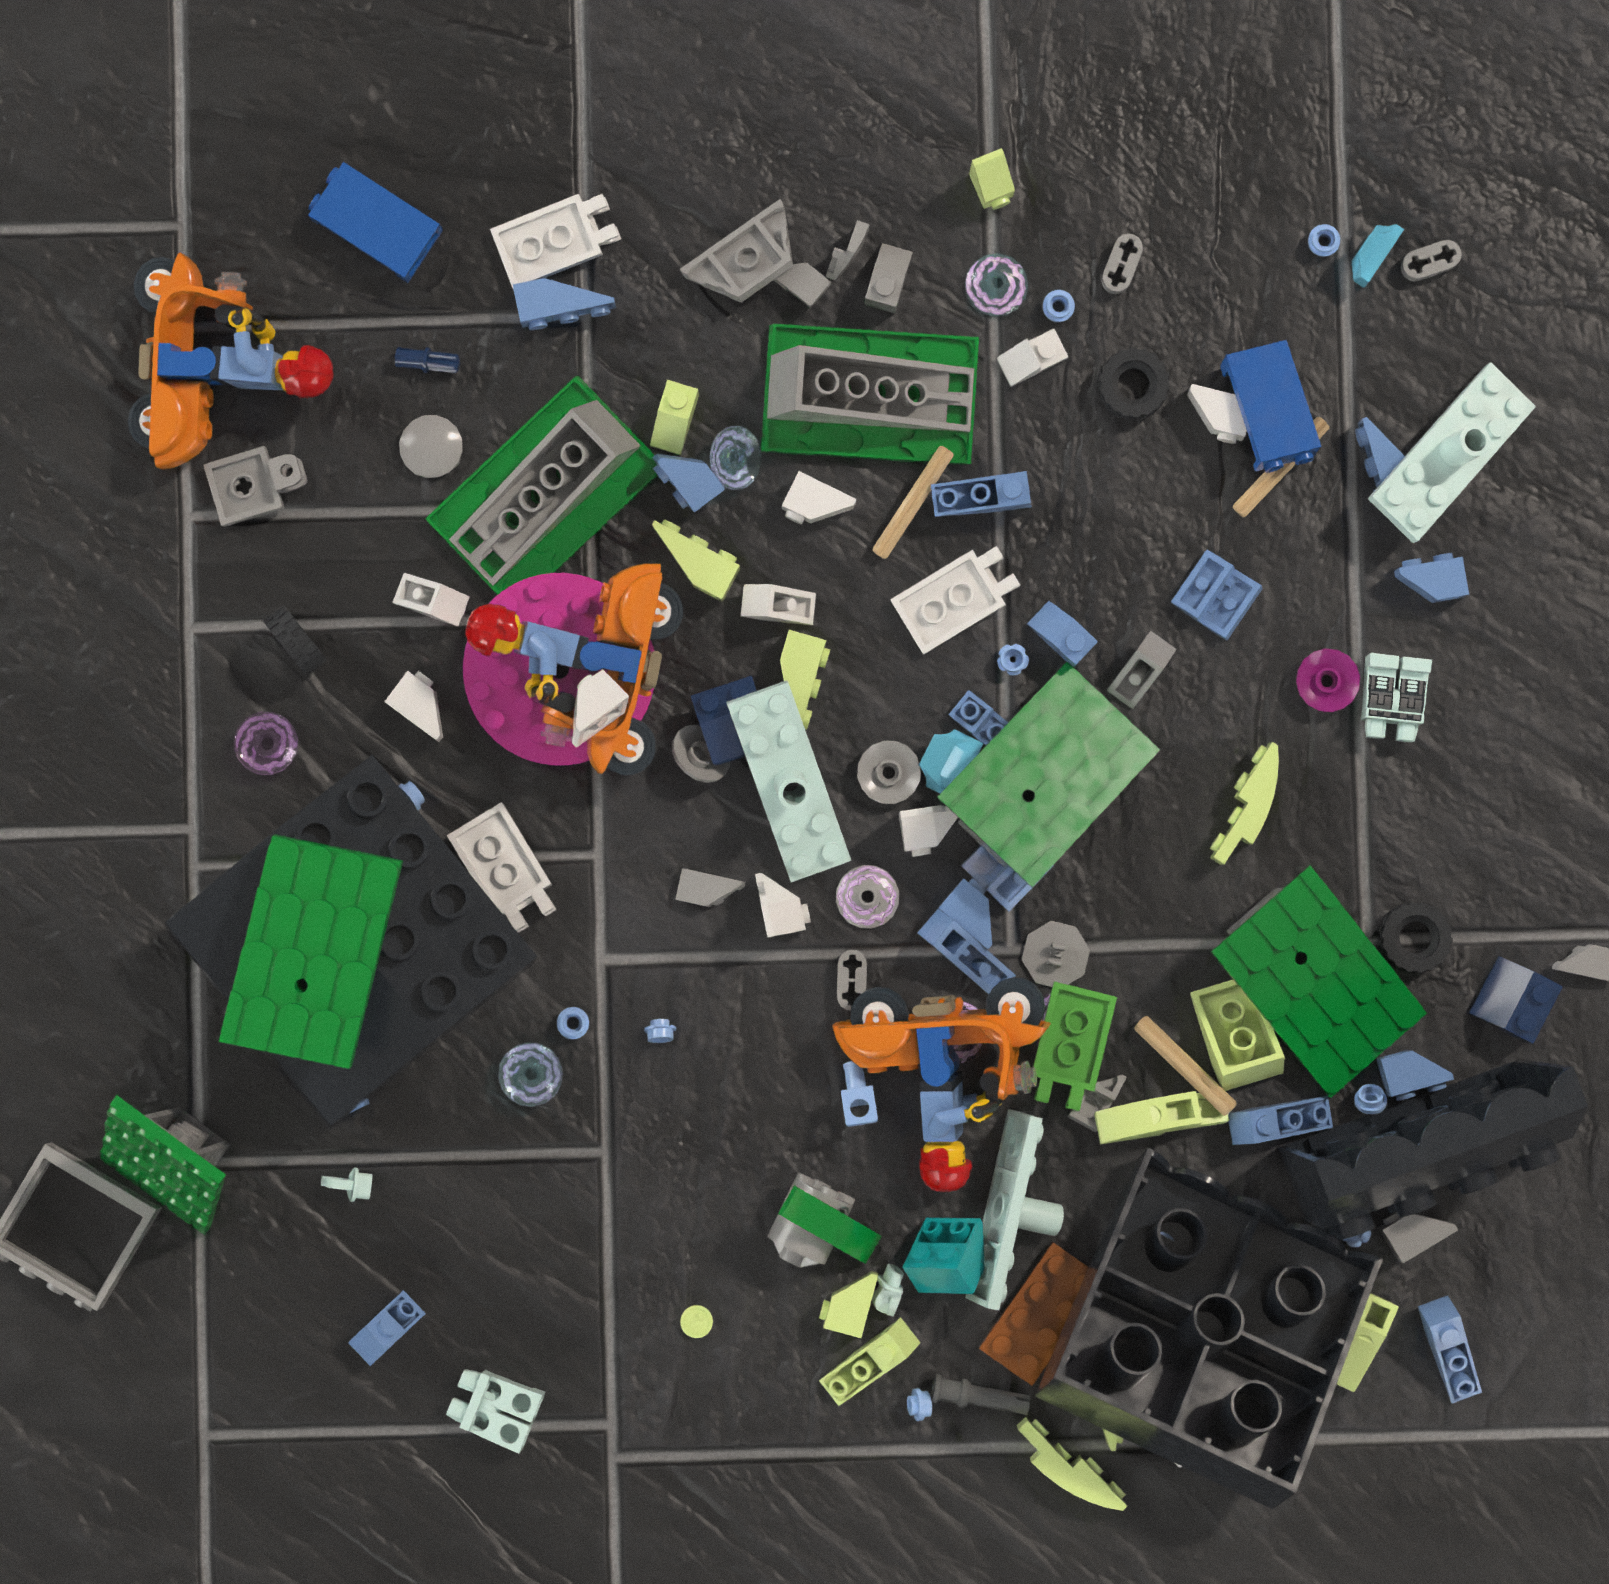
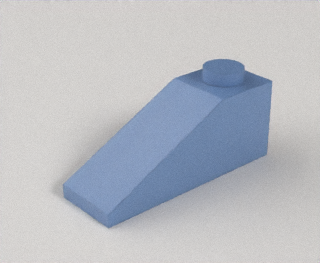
M939 909L936 910L918 932L923 939L987 994L1002 980L1016 976L960 925Z

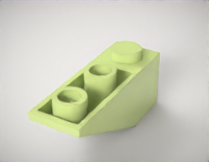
M654 520L652 524L654 530L693 587L723 602L740 570V565L735 563L737 558L721 549L718 554L707 548L709 543L692 534L689 539L679 534L681 528L667 520H663L662 524Z
M789 630L780 658L783 679L789 683L804 728L807 729L812 715V711L807 710L810 697L815 699L817 697L821 680L816 679L819 666L826 667L830 649L825 648L826 640Z
M1370 1293L1337 1385L1355 1392L1386 1338L1399 1306Z
M900 1317L819 1381L838 1406H840L908 1358L920 1344V1341Z

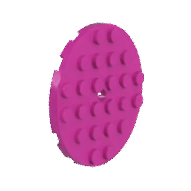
M570 573L541 574L513 584L503 590L489 603L502 605L506 609L516 611L520 618V623L528 621L588 637V641L599 642L597 641L598 634L593 633L597 614L602 615L604 602H600V593L603 583L592 578ZM649 640L648 650L653 652V644ZM467 641L463 659V679L467 698L481 726L498 744L521 758L540 764L572 765L590 761L587 754V741L577 748L572 744L573 729L565 727L563 734L551 731L552 725L543 723L544 713L540 710L544 705L535 703L532 696L530 699L525 690L526 682L532 677V673H528V656L514 653L513 649L507 655L492 651L491 655L486 657L474 650ZM569 668V673L566 677L561 679L553 677V681L558 685V692L570 693L576 698L577 686L580 681L588 675L594 676L602 669L589 671ZM654 688L649 690L652 692L651 696H641L638 694L632 718L639 721L642 720L650 704Z

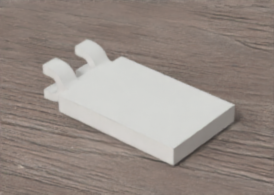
M577 194L490 229L512 288L513 284L546 278L602 256L601 245L621 240L614 223L598 230L593 215L610 210L603 194L585 202Z
M997 546L978 558L974 551L971 550L890 599L923 655L1004 607L1006 604L1001 597L1020 586L1014 574L998 583L989 569L990 566L1004 559Z
M502 802L447 835L470 875L501 913L507 916L509 922L518 933L529 927L520 910L534 901L545 916L556 911L555 906L544 891L552 883Z

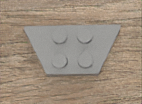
M779 199L683 266L680 271L684 278L741 303L793 267L783 202Z

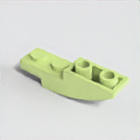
M1273 742L1269 743L1267 747L1263 745L1259 747L1251 760L1255 763L1253 769L1249 774L1243 772L1234 786L1238 790L1234 798L1245 805L1243 808L1237 806L1227 821L1232 824L1225 835L1219 833L1210 847L1214 851L1210 858L1220 865L1226 863L1240 840L1248 845L1253 844L1264 825L1274 798L1278 778V745Z
M1196 1091L1138 1101L1094 1112L1100 1144L1159 1136L1165 1132L1224 1124L1230 1121L1228 1114L1226 1116L1222 1115Z
M1025 1417L1016 1425L1018 1430L1037 1449L1030 1457L1031 1463L1058 1486L1077 1497L1106 1508L1123 1511L1127 1507L1122 1499L1126 1494L1113 1480L1109 1484L1100 1476L1103 1470L1091 1457L1085 1461L1079 1455L1074 1461L1069 1463L1068 1460L1072 1456L1059 1442L1053 1446L1047 1440L1046 1436L1049 1432L1037 1419L1031 1423Z

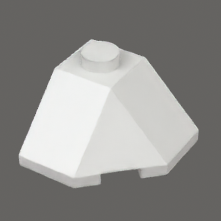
M941 805L900 811L898 815L904 851H912V857L931 854V848L938 846L958 817L947 806Z
M755 874L767 937L806 930L805 923L811 922L808 905H801L799 897L764 874Z

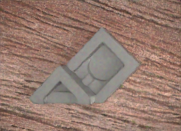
M857 220L847 251L834 248L826 278L835 281L854 261L869 232V224Z
M808 263L793 264V267L774 279L777 284L783 289L789 290L810 309L831 285L827 278Z
M682 868L675 900L706 907L711 905L718 906L730 894L744 888L745 882Z
M1592 944L1577 946L1572 950V954L1562 961L1555 962L1552 966L1554 970L1609 982V948Z
M1119 1075L1115 1078L1101 1082L1098 1081L1096 1082L1095 1091L1085 1089L1080 1111L1071 1109L1067 1117L1096 1132L1097 1126L1094 1112L1110 1108L1127 1077Z

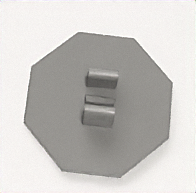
M1049 921L1027 935L1021 960L1035 983L1052 987L1055 981L1068 985L1084 975L1090 949L1075 926Z

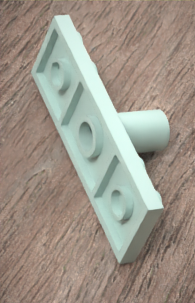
M1491 362L1488 363L1369 496L1368 500L1412 543L1419 541L1536 406Z
M788 681L780 682L726 702L790 881L794 882L851 861ZM796 782L799 784L793 791H784V788L790 783Z
M1008 1109L983 1218L985 1269L974 1293L966 1294L965 1297L981 1306L994 1310L1000 1309V1304L1004 1302L1007 1295V1285L1005 1282L1007 1273L1014 1264V1253L1012 1251L1017 1229L1056 1236L1061 1229L1064 1217L1061 1204L1025 1197L1029 1176L1033 1174L1036 1167L1034 1154L1036 1146L1043 1136V1126L1041 1124L1043 1118Z

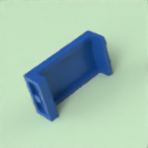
M343 162L340 168L335 167L330 172L326 180L328 186L322 195L318 193L311 201L308 208L310 210L308 216L316 224L324 226L395 272L397 277L409 283L443 230L440 224Z
M1287 340L1227 354L1220 364L1223 377H1230L1256 457V461L1253 464L1254 470L1265 469L1266 473H1270L1283 468V464L1295 462L1296 465H1302L1314 459L1313 456L1316 455L1322 446Z

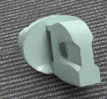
M354 1168L348 1178L322 1176L321 1186L347 1190L350 1202H354L356 1198L368 1200L370 1198L372 1174L359 1173V1169Z
M887 1264L884 1274L878 1275L877 1282L879 1285L872 1297V1303L875 1308L890 1316H894L901 1299V1294H903L901 1281L904 1273L894 1264Z

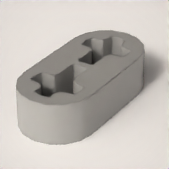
M1124 234L1117 239L1103 272L1102 285L1111 294L1123 293L1128 288L1140 260L1143 245L1139 237L1134 234ZM1127 242L1133 243L1132 249L1137 252L1136 254L1130 253L1127 262L1122 261L1123 249L1119 248V246H1125ZM1118 266L1124 268L1121 279L1125 280V283L1119 282L1116 287L1111 285L1112 279L1108 277V274L1114 275Z
M1443 240L1413 250L1402 260L1400 266L1401 273L1410 281H1420L1453 269L1461 260V249L1454 241ZM1442 248H1445L1447 252L1452 251L1454 254L1450 259V263H1447L1445 259L1434 261V257L1441 254ZM1412 258H1415L1416 262L1428 261V264L1424 265L1418 274L1415 269L1410 270L1408 268L1412 263Z
M857 950L845 951L838 960L837 1000L841 1007L850 1011L852 1006L848 1005L846 999H842V993L848 992L849 982H855L856 993L862 994L866 991L867 962L864 955ZM852 954L856 955L857 961L862 962V966L855 970V979L849 978V969L843 967V961L849 960V955Z

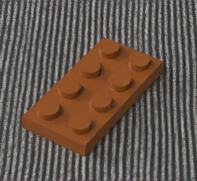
M1051 1242L987 1334L979 1349L1033 1386L1050 1361L1088 1266L1054 1242Z

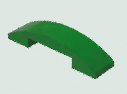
M795 1185L778 1213L864 1264L867 1263L882 1237Z

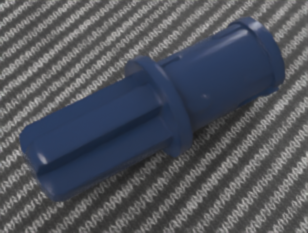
M398 347L395 353V367L422 369L424 373H428L429 370L457 373L460 367V358L457 354L433 352L427 347L425 350Z

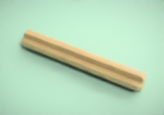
M1316 417L1313 422L1320 439L1329 430V425L1322 418ZM1295 462L1283 464V468L1274 472H1264L1235 502L1233 509L1240 516L1246 517L1292 469Z
M944 446L938 447L874 545L872 551L884 559L889 556L931 492V484H936L953 458L954 454Z
M1148 1016L1143 1017L1135 1025V1031L1222 1115L1226 1116L1235 1108L1236 1101Z

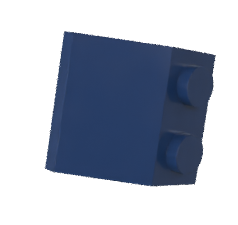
M752 676L691 696L714 766L745 756L726 702L756 692Z
M1498 956L1469 1013L1525 1043L1533 1044L1563 986L1535 971Z

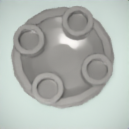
M437 415L421 416L409 423L403 430L399 441L400 456L405 466L417 476L425 478L441 477L449 473L460 463L463 451L462 438L457 427L446 418Z

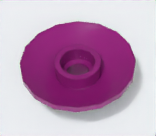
M1325 648L1311 653L1302 661L1297 670L1296 685L1300 697L1308 706L1317 711L1334 712L1344 709L1354 700L1359 691L1360 674L1357 665L1350 656L1336 649ZM1327 675L1332 679L1330 687H1324L1321 684L1323 676Z

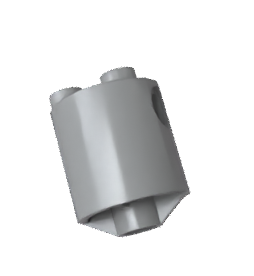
M798 1172L783 1204L794 1185L847 1216L852 1209L855 1199L845 1193L831 1189L830 1185L818 1179H812ZM779 1214L767 1236L774 1242L781 1259L800 1268L817 1264L825 1265L833 1248V1245Z

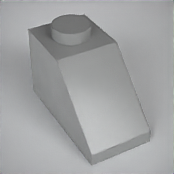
M882 243L866 293V306L895 314L913 252Z
M1150 631L1107 691L1133 709L1165 668L1177 649Z
M1397 1211L1382 1219L1384 1224L1378 1227L1397 1261L1405 1263L1458 1231L1455 1224L1419 1214L1399 1217Z

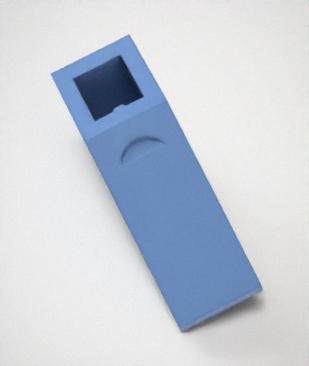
M546 278L513 284L522 327H529V330L543 329L548 326L547 322L560 320L561 324L578 321L580 315L590 313L592 317L605 316L610 314V309L616 308L613 297Z
M1366 417L1357 423L1359 428L1355 429V434L1359 446L1365 447L1368 457L1364 460L1366 472L1369 478L1374 477L1376 487H1378L1405 456Z
M1027 471L931 484L935 517L1002 512L1032 507Z
M1328 1096L1255 1107L1228 1114L1232 1145L1256 1144L1333 1128Z
M1448 1295L1417 1306L1425 1334L1451 1403L1482 1393L1461 1317Z

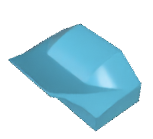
M1397 224L1391 226L1376 225L1352 259L1353 281L1363 288L1369 283L1404 231L1403 228Z
M956 729L948 734H934L919 763L926 777V787L941 794L979 754L984 743Z

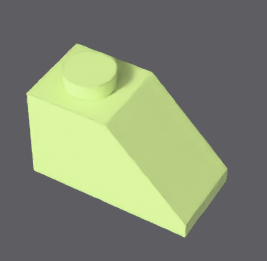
M1002 148L972 160L969 175L983 208L992 206L993 210L1008 205L1010 198L1014 196L1015 189Z
M667 380L657 412L650 443L651 447L681 456L699 397L697 388Z
M870 1271L832 1293L830 1301H823L819 1319L825 1320L823 1325L825 1329L858 1338L862 1337L878 1273Z

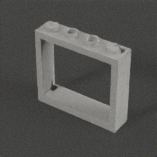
M46 1143L0 1219V1260L6 1263L11 1260L20 1266L18 1270L32 1279H36L38 1276L47 1281L46 1287L59 1295L67 1293L76 1299L74 1303L78 1307H83L90 1312L92 1309L97 1311L104 1307L162 1207L54 1143ZM50 1163H53L143 1217L98 1294L6 1240Z

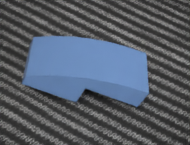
M970 690L966 692L948 714L972 736L984 743L983 745L985 746L1009 723Z

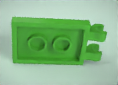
M1053 982L1044 1021L1050 1022L1051 1025L1039 1038L1030 1075L1040 1078L1034 1100L1048 1103L1054 1081L1071 1086L1065 1108L1080 1111L1084 1090L1095 1091L1117 997Z

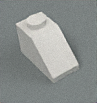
M1191 384L1187 396L1209 432L1218 435L1217 440L1225 443L1235 444L1236 440L1242 441L1247 430L1235 394Z
M799 471L782 504V510L786 511L785 517L798 524H802L804 520L813 523L852 510L856 504V499Z
M404 573L392 603L436 620L459 626L461 618L465 613L469 596L440 583Z
M744 584L741 616L763 621L813 625L816 593L772 584Z
M603 669L594 676H586L577 686L572 744L576 748L626 711L629 695Z
M407 671L385 700V703L440 742L443 738L437 692L430 688L434 682L419 671L415 676Z

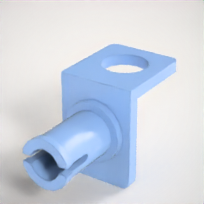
M853 1061L844 1063L843 1069L845 1071L847 1090H841L846 1126L876 1123L878 1116L873 1085L866 1086L863 1068H860ZM869 1105V1111L863 1117H856L850 1111V1107Z

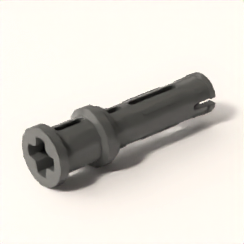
M935 1374L931 1389L932 1403L937 1401L955 1403L958 1408L967 1407L969 1404L1028 1415L1030 1402L1028 1401L1031 1399L1029 1394L971 1385L968 1379L963 1378L961 1381L942 1378L940 1374Z

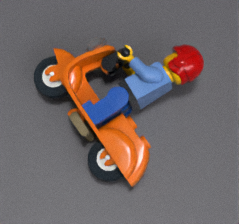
M181 252L177 254L175 260L165 257L149 260L141 266L134 280V292L140 305L149 312L156 314L154 337L146 339L147 344H141L139 349V377L143 380H148L151 377L152 367L151 394L144 395L134 403L130 409L128 426L134 440L144 448L149 449L150 455L154 457L155 466L162 470L174 468L190 461L205 448L208 440L211 439L212 424L209 421V408L213 406L214 395L209 385H225L229 388L284 390L289 395H297L299 398H310L324 393L329 388L334 377L333 363L329 356L321 349L314 348L311 345H304L300 351H287L283 356L274 351L273 344H270V341L275 336V329L267 319L264 321L263 317L254 312L253 307L246 303V293L243 292V287L247 286V281L241 279L240 273L222 272L221 277L214 279L217 291L204 288L202 275L197 265ZM199 306L216 309L215 318L217 322L231 329H236L237 333H234L235 347L213 346L212 350L206 347H199L193 350L194 317ZM246 325H251L252 332L260 340V345H257V349H253L251 346L250 332L246 331Z
M661 564L630 566L612 576L608 583H603L600 593V602H604L602 615L597 614L593 633L598 634L597 641L599 642L588 641V637L528 621L520 623V618L516 611L506 609L505 606L497 604H486L477 607L471 612L467 620V641L474 650L480 652L483 656L489 657L492 651L507 655L514 649V653L529 657L528 673H532V677L526 682L525 690L530 699L532 696L535 703L544 705L540 711L544 713L543 723H546L545 730L541 731L540 736L546 737L545 743L565 747V742H572L573 738L570 737L571 729H573V710L576 698L570 693L558 692V685L553 681L557 665L589 671L608 670L607 674L629 695L624 714L587 740V754L591 765L598 774H603L607 767L610 771L620 775H634L643 771L652 762L655 754V738L651 729L644 722L632 718L636 707L638 694L641 696H651L652 692L649 690L655 688L657 684L662 655L659 651L651 652L648 650L649 640H661L671 636L679 628L683 618V605L679 595L671 587L661 583Z
M1008 978L994 986L987 997L986 1009L962 1010L964 1006L962 998H956L955 995L924 997L921 1000V1004L913 1007V1014H909L906 1002L898 993L889 988L875 987L866 990L856 998L851 1007L850 1019L836 1022L832 1025L836 1040L843 1052L860 1068H867L868 1073L887 1071L886 1067L899 1066L900 1071L918 1069V1064H920L923 1077L920 1081L923 1139L928 1143L920 1150L919 1169L925 1184L934 1191H956L965 1185L970 1176L972 1162L965 1159V1147L962 1142L957 1141L963 1133V1123L968 1122V1118H972L976 1122L984 1121L993 1115L992 1112L1002 1104L1008 1095L1018 1094V1091H1024L1025 1094L1031 1093V1087L1037 1086L1035 1067H1030L1028 1061H1022V1065H1017L1019 1047L1032 1044L1039 1039L1051 1023L1042 1021L1045 1009L1042 993L1035 984L1024 978ZM997 1044L1000 1050L998 1068L993 1066L984 1070V1074L980 1079V1086L984 1090L983 1095L977 1096L976 1093L963 1096L962 1071H957L960 1060L958 1054L954 1051V1045Z

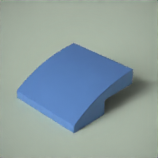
M1206 550L1171 603L1227 641L1263 588L1262 585L1236 570L1232 564Z
M982 845L960 865L1008 912L1033 888L1010 866L1003 867Z

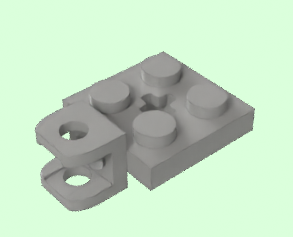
M265 446L203 464L219 520L223 527L284 509L281 494L297 490L308 481L301 459L291 454L270 459L267 447ZM290 468H293L292 474L287 477V471ZM245 478L247 482H252V487L246 495L241 491H236V487L240 485V479Z

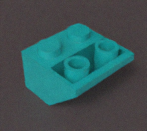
M980 1218L925 1219L902 1267L919 1293H974L985 1269L983 1222Z

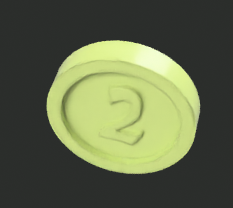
M690 1306L681 1316V1328L690 1337H703L712 1328V1315L704 1306Z

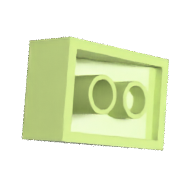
M1234 980L1190 992L1212 1067L1219 1085L1225 1091L1283 1074L1285 1057L1274 1029Z

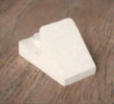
M1055 329L1030 341L1025 339L997 357V361L1010 387L1068 359V355Z

